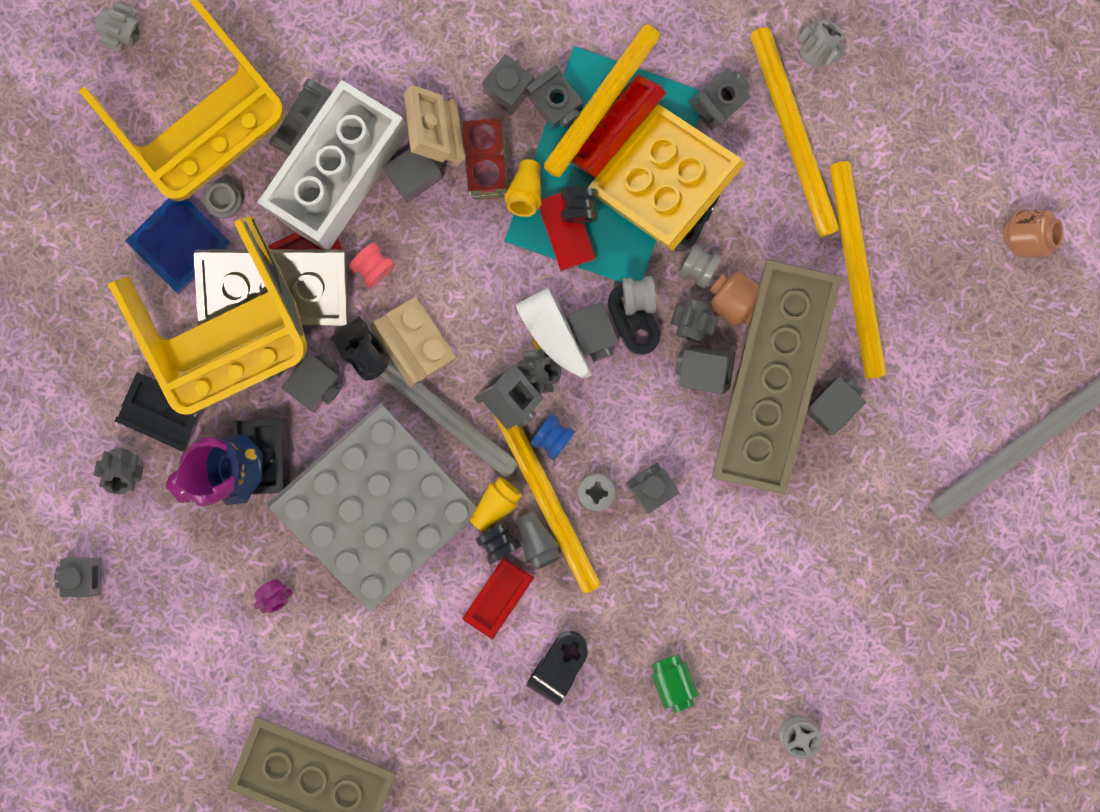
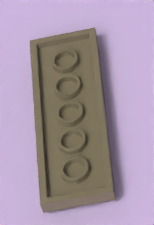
M766 258L712 478L786 494L842 279L840 275Z

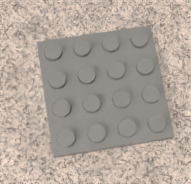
M382 403L378 404L267 504L268 508L369 612L470 522L469 518L477 508Z

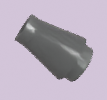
M535 511L527 513L516 520L526 562L531 563L534 570L546 567L561 558L558 551L560 545L540 521Z

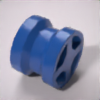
M551 414L530 444L535 448H543L547 451L548 457L555 461L576 431L571 427L564 428L558 423V418Z

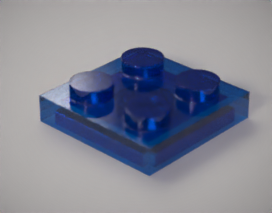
M168 198L125 240L177 294H180L195 279L194 252L196 249H226L231 244L188 198L182 201H174Z

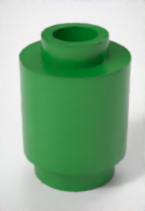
M679 654L651 665L654 674L651 676L664 709L672 707L673 712L677 713L695 705L693 698L699 696L687 663H682Z

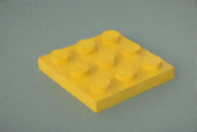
M658 104L588 188L597 189L600 201L673 251L745 165L740 157Z

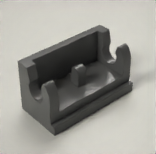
M307 78L301 93L275 136L271 137L269 144L289 156L332 94V91Z

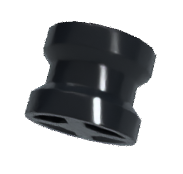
M588 187L561 189V198L565 201V209L561 211V221L568 223H593L598 221V212L594 209V202L598 199L597 189Z
M507 521L475 539L478 546L484 547L486 550V559L490 565L521 547L520 542L510 535V526Z

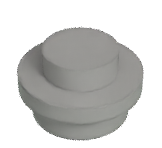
M219 181L207 189L204 196V204L213 216L225 219L234 216L239 211L242 197L235 185L226 181Z

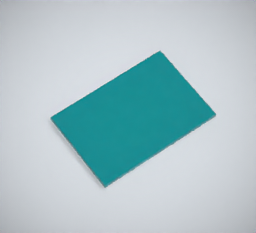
M574 46L563 76L583 101L584 108L617 61ZM639 68L616 98L617 100L635 77L640 75L659 84L666 92L658 104L694 128L697 127L700 116L688 103L700 91L699 89ZM557 93L554 103L559 104L563 102V95ZM546 122L533 159L541 165V199L561 193V189L588 187L595 179L576 168L572 163L568 165L563 174L558 178L552 176L544 169L545 161L570 126L563 128L560 125L553 130ZM597 199L594 202V209L598 212V221L584 223L596 260L580 265L577 268L622 283L623 278H632L634 281L642 280L656 240ZM539 209L536 210L534 215L529 217L513 215L504 242L556 260Z

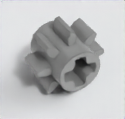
M119 2L115 3L113 10L104 7L100 11L95 24V32L102 35L100 42H103L104 46L119 52L122 51L124 44L131 47L134 46L139 38L142 27L141 21L135 19L137 12L133 11L132 7Z
M822 20L819 25L813 21L810 26L807 25L797 39L804 44L800 50L801 56L806 62L815 67H822L824 63L831 66L833 62H837L846 50V47L840 44L844 37L843 32L830 21Z

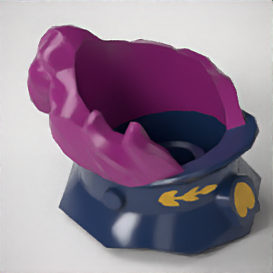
M246 435L224 436L221 439L204 437L193 443L181 455L180 466L177 471L169 475L165 487L181 503L192 501L197 506L212 505L220 500L225 505L247 503L256 487L262 481L263 454Z

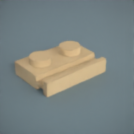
M411 85L404 92L411 152L440 162L450 160L452 161V166L457 167L465 159L457 100L451 99L448 102L443 100V95Z
M416 297L390 311L382 318L373 321L369 326L410 388L446 367L457 358Z

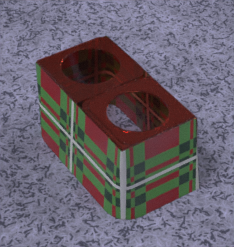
M501 118L462 121L468 195L474 200L505 198L509 188L505 133ZM476 126H492L496 133L494 144L487 149H478L473 146L470 141L471 129ZM489 160L497 165L499 177L494 184L482 186L474 180L473 169L480 161Z

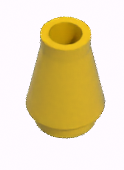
M525 159L520 162L518 171L505 194L507 209L514 215L529 217L534 215L541 206V165L534 160Z
M499 477L495 482L490 481L469 521L477 529L486 533L491 526L519 506L518 500L522 497V494L503 477Z

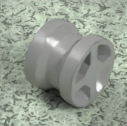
M695 243L678 276L684 279L690 277L696 281L698 287L705 289L721 256L716 253L710 255L703 251L701 245Z
M645 276L642 280L634 281L632 278H623L625 315H634L636 311L645 310L648 314L656 313V294L653 276Z
M600 474L586 477L580 483L578 489V498L581 504L591 511H603L609 508L614 502L616 495L612 481Z
M796 715L788 717L779 727L778 736L780 743L791 756L798 759H806L812 757L819 750L821 745L820 732L805 717Z

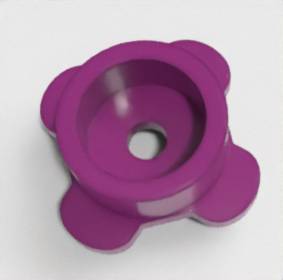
M272 580L261 586L254 593V597L257 600L254 603L255 609L260 608L261 613L277 612L288 603L287 598L293 592L291 589L287 590L286 585H282L280 580Z

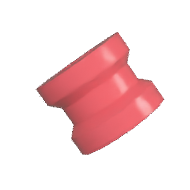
M373 242L358 253L348 267L353 273H359L364 278L363 283L371 289L388 275L396 264L391 258H385L380 253V247Z

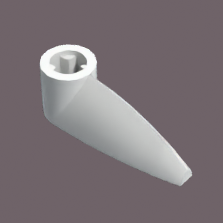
M550 287L516 304L517 310L527 329L552 360L581 378L592 376L564 312Z

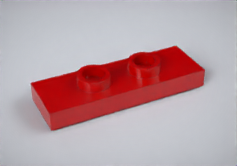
M640 75L636 76L606 112L571 163L576 168L596 178L666 94L664 89L659 84Z

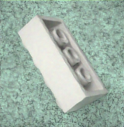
M341 80L257 203L321 249H330L383 172V167L389 163L408 135V127L403 117Z

